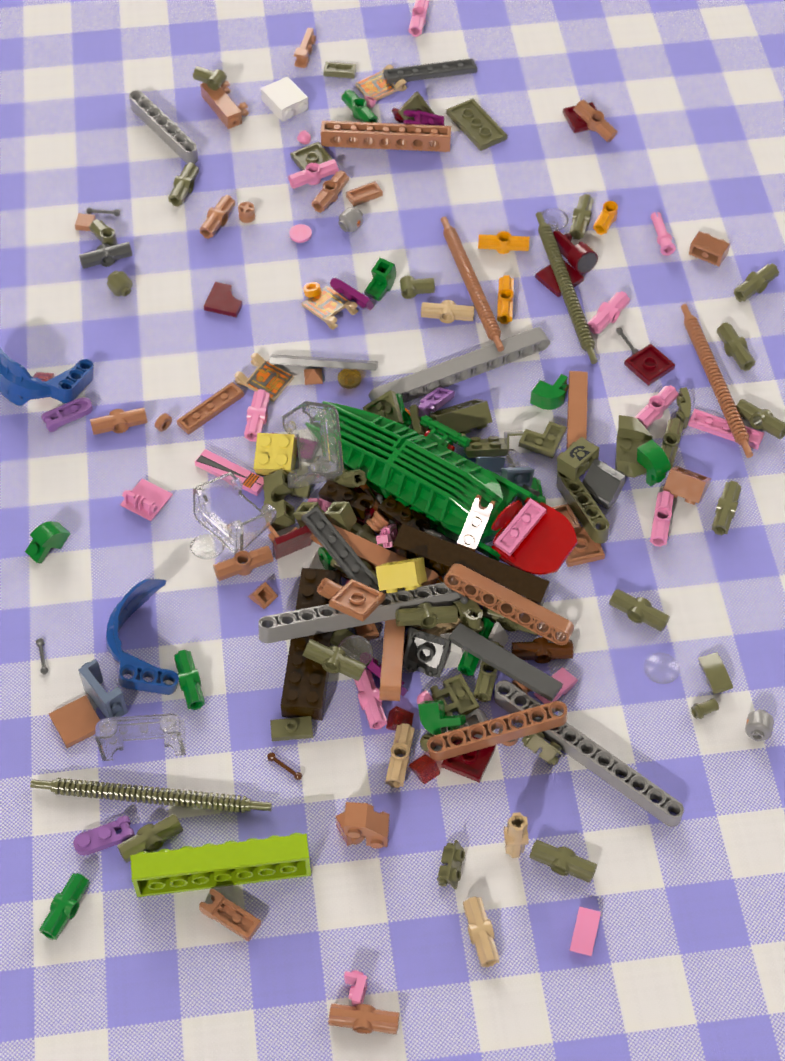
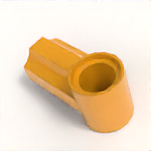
M607 201L603 204V210L593 225V229L597 234H606L612 223L616 221L618 204L616 202Z

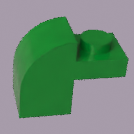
M379 258L371 270L373 279L364 291L366 296L379 302L386 291L390 292L396 278L395 264Z
M561 374L553 386L539 380L531 391L530 404L545 410L561 407L564 404L565 393L569 386L567 385L568 377Z
M653 440L637 448V462L646 469V483L649 486H653L661 482L665 478V473L671 469L670 461L664 450Z
M48 521L42 523L30 534L33 539L25 552L36 563H42L50 549H61L71 533L59 522Z
M443 700L423 701L418 704L420 721L423 727L431 734L439 735L446 733V727L448 730L460 729V726L466 723L465 715L445 716Z

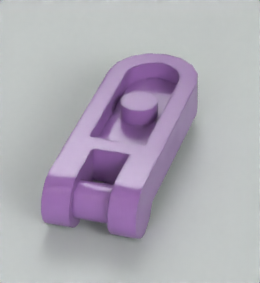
M86 397L78 398L43 413L41 419L46 423L48 431L54 432L58 427L90 414L93 409L91 400Z
M121 816L116 821L78 834L73 841L76 852L83 856L90 855L118 845L135 836L133 829L129 826L131 824L129 817ZM122 829V832L116 835L115 831Z

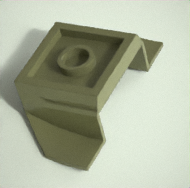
M619 415L615 470H620L625 476L632 478L646 475V469L637 462V448L653 438L644 425L635 417Z
M505 431L504 438H499L498 436H489L488 439L471 437L470 446L464 448V451L468 458L506 456L509 451V436H522L524 432Z

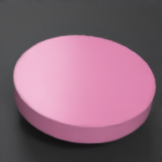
M298 224L290 229L289 235L294 242L303 243L312 237V230L307 225Z

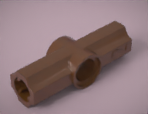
M544 637L534 639L533 642H512L511 653L522 660H534L536 663L541 664L548 663L552 659H573V642L569 640L565 645H558Z

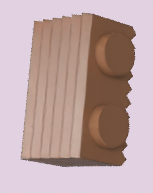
M699 231L690 244L689 255L719 267L729 252L730 243Z

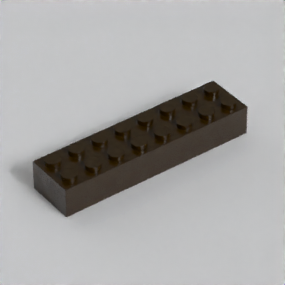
M403 523L393 544L396 554L407 559L423 557L425 567L432 569L439 576H444L453 564H461L540 606H543L549 592L550 581Z
M302 568L295 610L329 604L330 600L318 594L317 588L325 577L342 585L341 571ZM333 631L291 639L280 705L282 717L297 718L311 716L312 720L323 721L329 672L323 669L322 664L302 655L310 639L329 648L333 645L329 642Z

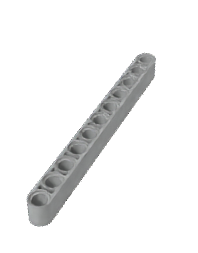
M537 327L502 340L504 350L501 352L497 350L494 343L376 387L369 392L368 396L373 401L392 390L396 394H401L403 403L429 394L438 387L445 388L543 351L550 345V340L544 331Z
M443 582L417 587L414 590L385 593V600L363 622L330 607L329 604L264 616L258 621L259 640L263 643H274L396 619V609L416 608L419 604L425 602L432 604L433 607L453 606L452 603L461 598L456 591L448 588Z
M499 681L495 686V702L510 714L542 705L508 681ZM540 717L534 718L533 720L535 722H540L543 719ZM566 722L564 725L556 727V730L549 729L541 732L546 736V740L555 742L562 748L563 752L667 826L674 827L680 824L684 807L678 800ZM586 750V751H589L590 753H589V754H586V753H583L582 751ZM599 763H606L607 766H602ZM616 775H623L625 778H619ZM633 787H640L642 790H636ZM651 799H656L659 803H654ZM670 811H673V812H675L677 815H675V816H674V815H671L669 812H670Z

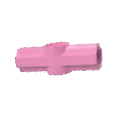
M416 0L415 6L412 9L409 33L414 37L422 34L423 26L426 24L428 0Z
M334 159L321 164L309 163L305 170L289 175L288 180L293 189L306 184L317 185L321 182L322 178L339 172V168Z
M617 292L608 302L601 304L597 314L588 322L592 333L600 334L609 323L613 324L616 322L620 312L630 302V298L625 292Z
M671 385L665 386L656 396H652L649 399V403L635 418L647 429L655 420L662 418L664 411L676 400L679 395L676 388Z
M262 389L254 392L252 404L247 410V424L244 436L251 442L257 441V433H262L263 425L267 422L270 393Z
M662 491L657 494L650 542L658 547L666 545L674 500V495L668 491Z
M364 669L359 681L355 680L361 709L365 711L370 729L377 730L387 725V718L382 707V700H379V688L375 686L371 671Z

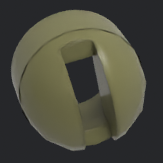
M426 733L421 737L420 747L422 750L428 752L427 742L434 736L433 734Z

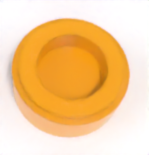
M311 282L304 286L303 291L306 297H316L321 293V287L319 283Z

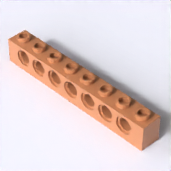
M322 121L321 145L325 147L450 152L451 126Z

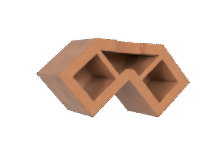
M346 802L344 835L352 838L365 836L366 846L372 848L388 847L389 814L384 811L380 813L374 811V806L368 803Z

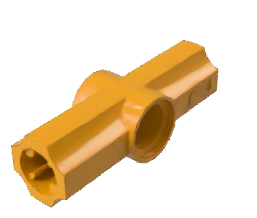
M501 231L497 235L479 234L478 249H493L500 254H507L510 250L529 251L530 237L511 236L506 231Z
M504 275L499 278L497 321L501 324L512 322L514 279L510 275Z

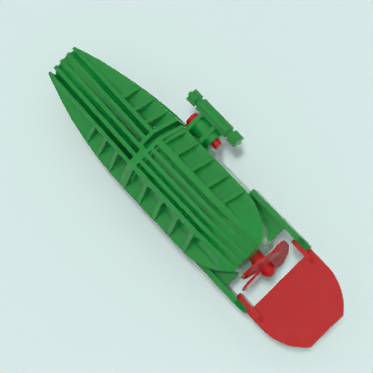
M323 401V406H319L318 410L314 412V416L310 417L311 424L306 422L315 442L318 443L319 447L337 466L347 470L364 471L367 479L366 483L369 487L383 495L385 499L391 495L396 498L395 501L401 502L404 506L410 507V509L417 513H422L425 517L429 518L430 528L458 542L476 496H481L480 504L483 507H487L491 501H494V508L476 548L477 551L497 561L501 560L512 567L530 574H550L559 570L578 543L572 524L562 513L542 503L536 495L489 469L485 470L483 467L455 453L453 443H458L459 446L468 448L471 439L464 435L462 437L461 433L436 420L433 421L427 415L421 417L420 425L428 427L429 430L424 435H419L418 432L377 414ZM517 496L525 500V503L531 498L544 507L546 513L512 555L509 556L496 547L494 542L523 508L522 502L519 500L512 503ZM493 541V545L491 547L484 544Z

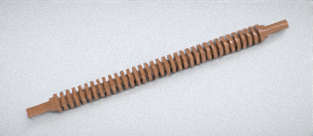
M444 216L440 219L444 227V238L489 339L494 341L497 350L501 352L504 350L500 339L501 330L456 229L450 226L447 217Z
M687 304L681 305V310L685 317L684 326L735 442L742 446L746 457L751 458L753 452L748 443L749 434L697 318L691 315Z

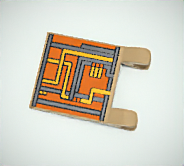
M389 64L383 70L393 69L394 67ZM383 70L355 83V86L364 96H369L376 101L397 91H405L407 89L404 79H400L395 85L387 84Z
M328 286L322 288L318 296L310 297L301 303L304 308L323 320L332 330L338 327L336 324L337 318L334 315L344 308L351 315L358 313L356 309L358 307L357 303L350 302Z
M253 353L251 364L259 367L249 378L238 371L235 374V383L244 385L255 392L258 389L265 390L267 393H270V400L274 402L291 383L294 376L270 364L258 353Z

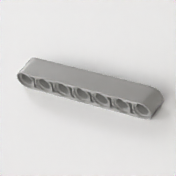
M138 90L132 91L129 94L132 111L187 164L189 162L196 163L198 161L197 145L146 95Z

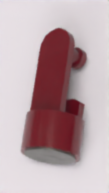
M553 231L560 253L577 272L584 274L595 267L598 256L587 244L578 242V244L574 245L571 242L572 235L570 233L563 235L560 231Z

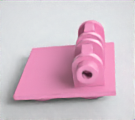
M141 479L132 491L125 490L122 497H124V500L120 506L152 521L173 494Z

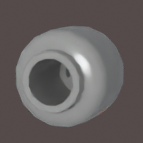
M349 207L339 215L338 224L343 231L354 232L363 224V213L358 208Z
M765 710L753 711L747 717L745 732L755 741L767 740L772 735L774 719Z

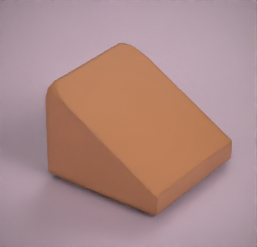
M264 582L248 597L265 609L278 595Z

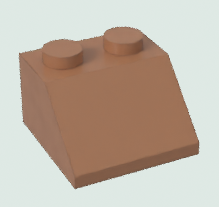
M675 466L670 469L663 490L670 492L674 495V498L680 496L685 498V502L695 505V503L702 501L711 478Z

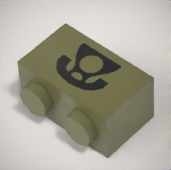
M581 437L576 442H573L565 452H561L558 455L557 471L576 481L590 468L595 458L598 459L599 447Z

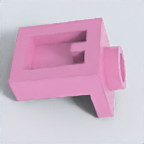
M356 970L351 972L345 971V983L351 985L349 999L352 1001V1006L356 1007L358 1004H363L368 986L367 976Z

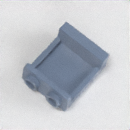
M502 456L476 458L475 464L483 467L485 470L489 469L520 487L524 484L531 487L535 469L530 467L504 468L505 457Z
M96 659L85 663L78 669L84 690L110 723L128 713L123 692L120 688L117 687L107 693L100 685L103 683V678Z

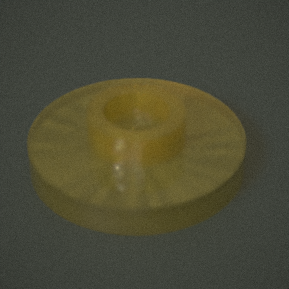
M343 369L337 377L339 385L343 388L352 389L361 383V374L356 369Z

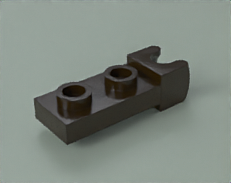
M329 479L319 492V498L330 503L349 502L355 516L361 519L366 518L365 507L372 509L374 506V500L371 496L362 492L360 494Z
M391 495L378 506V512L399 526L403 523L418 530L420 528L430 529L429 518L425 517L422 513H417L408 506H404L401 502L395 501L396 498Z

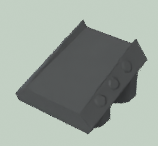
M595 458L582 484L595 502L609 509L616 502L625 484V475L620 470H615L605 462Z
M410 627L404 643L403 667L410 672L418 671L425 673L427 676L439 678L450 640Z

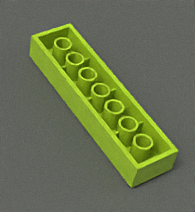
M292 833L290 836L282 837L273 835L266 839L250 838L242 842L227 841L224 844L217 845L208 843L201 847L184 846L176 850L161 849L158 852L152 853L142 851L136 855H130L131 877L137 897L311 876L307 834Z

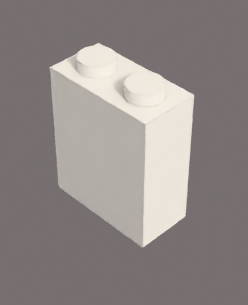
M288 76L261 88L262 101L282 122L309 110L308 97Z

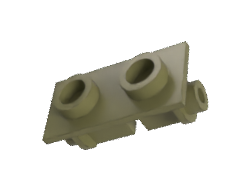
M541 732L523 737L522 742L524 746L535 754L540 748L543 749L538 756L549 765L553 764L555 766L560 759L557 758L559 754L563 757L565 756L560 752L562 748L553 741L550 744L544 740L546 736Z
M457 840L454 841V844L447 843L444 846L441 862L448 865H440L437 877L440 886H447V883H449L454 890L457 889L458 881L461 879V865L465 859V850Z

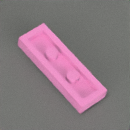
M530 498L496 539L494 545L511 556L544 516L546 509Z

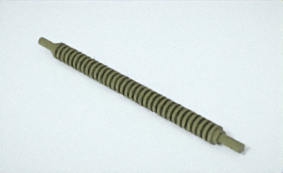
M537 212L538 233L580 345L588 353L591 364H596L598 360L594 352L595 342L551 226L545 223L542 213Z
M57 778L52 781L32 779L30 783L31 788L48 789L51 792H55L56 795L88 796V798L99 799L104 797L107 800H114L115 798L117 801H125L126 799L127 802H136L137 800L138 803H147L148 800V804H152V802L153 804H158L159 801V805H163V803L164 805H169L170 802V806H174V804L175 806H180L181 803V807L186 805L189 808L192 803V808L197 806V808L201 809L203 805V809L208 807L209 810H212L214 806V810L219 808L220 811H223L225 807V811L230 809L231 812H234L236 808V812L241 810L242 813L250 811V809L272 810V803L251 801V798H247V796L242 798L241 795H238L237 799L236 795L231 797L230 794H227L225 798V794L220 796L219 793H216L214 797V793L211 792L210 795L209 792H205L203 796L201 791H199V794L198 791H194L192 795L191 790H188L187 793V790L181 792L180 789H177L176 792V789L170 790V788L165 790V788L159 789V787H155V789L154 787L144 786L143 788V786L138 787L137 785L132 787L129 784L128 786L126 784L121 786L118 783L117 785L116 783L110 784L106 782L105 784V782L99 783L98 781L94 783V781L89 782L88 780L83 782V780H67L66 778Z

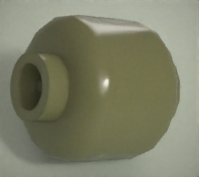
M123 271L112 272L107 278V286L112 293L118 297L130 294L133 285L132 280Z

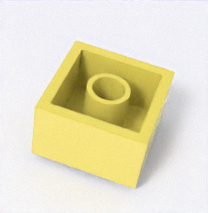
M257 433L253 468L257 475L267 476L283 469L290 476L294 477L298 446L295 435Z
M423 557L388 562L375 567L379 591L386 590V593L398 592L403 587H405V591L414 590L417 587H422V583L427 581Z

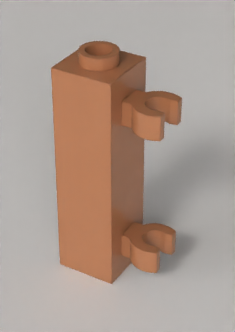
M227 80L216 91L210 89L206 83L200 84L203 99L228 129L242 124V116L249 114L245 109L248 108V105L245 102L239 104L238 107L227 95L231 92L228 88L230 84Z

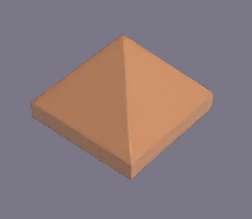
M322 368L304 369L305 385L323 384Z

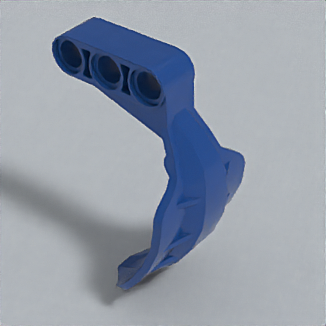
M0 348V392L7 400L17 406L24 405L31 399L47 397L62 403H69L93 380L94 363L91 360L82 359L73 368L48 381H42L39 378L32 377L23 365L12 360Z
M145 579L130 589L110 615L106 631V646L111 655L120 664L118 682L125 689L171 695L177 689L179 678L176 672L157 668L122 651V642L118 637V632L125 621L147 602L153 594L166 585V580ZM125 674H130V675H132L133 677L130 678V679H127V678H125L123 675H125ZM150 677L153 679V681L147 682L144 680V678ZM170 680L173 682V684L167 685L164 683V681Z

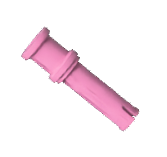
M654 212L650 217L658 236L657 243L661 246L660 251L662 255H671L676 250L675 245L672 243V236L667 233L661 213L657 212L656 215V212Z

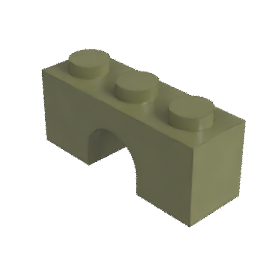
M280 469L263 477L264 519L266 523L269 522L275 531L295 524V508L284 500L287 495L294 493L293 477L283 469Z
M302 502L294 512L300 528L305 526L301 516L316 506L332 524L347 531H350L357 521L349 502H333L326 512L320 508L318 502Z

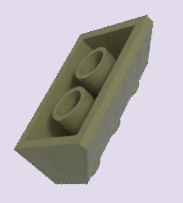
M473 399L429 414L433 421L436 420L461 434L471 432L470 429L475 427L477 429L485 428L488 426V423L493 422L488 402L480 399Z

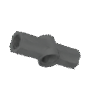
M129 242L114 246L101 244L95 251L80 254L79 258L84 269L99 264L108 267L113 265L115 260L133 255Z

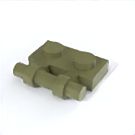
M462 674L444 680V689L439 690L437 685L430 688L433 700L444 701L445 716H453L452 713L456 711L459 715L466 716L479 708V704ZM446 697H450L452 701L451 704L447 705L445 701Z

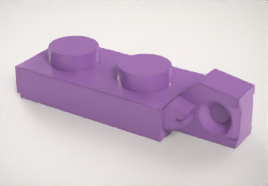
M438 387L422 398L418 406L419 417L429 416L430 412H435L455 397V391Z

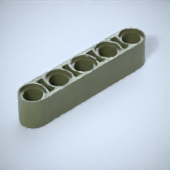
M558 471L556 484L558 490L590 538L595 543H605L609 535L610 524L579 478L573 481Z

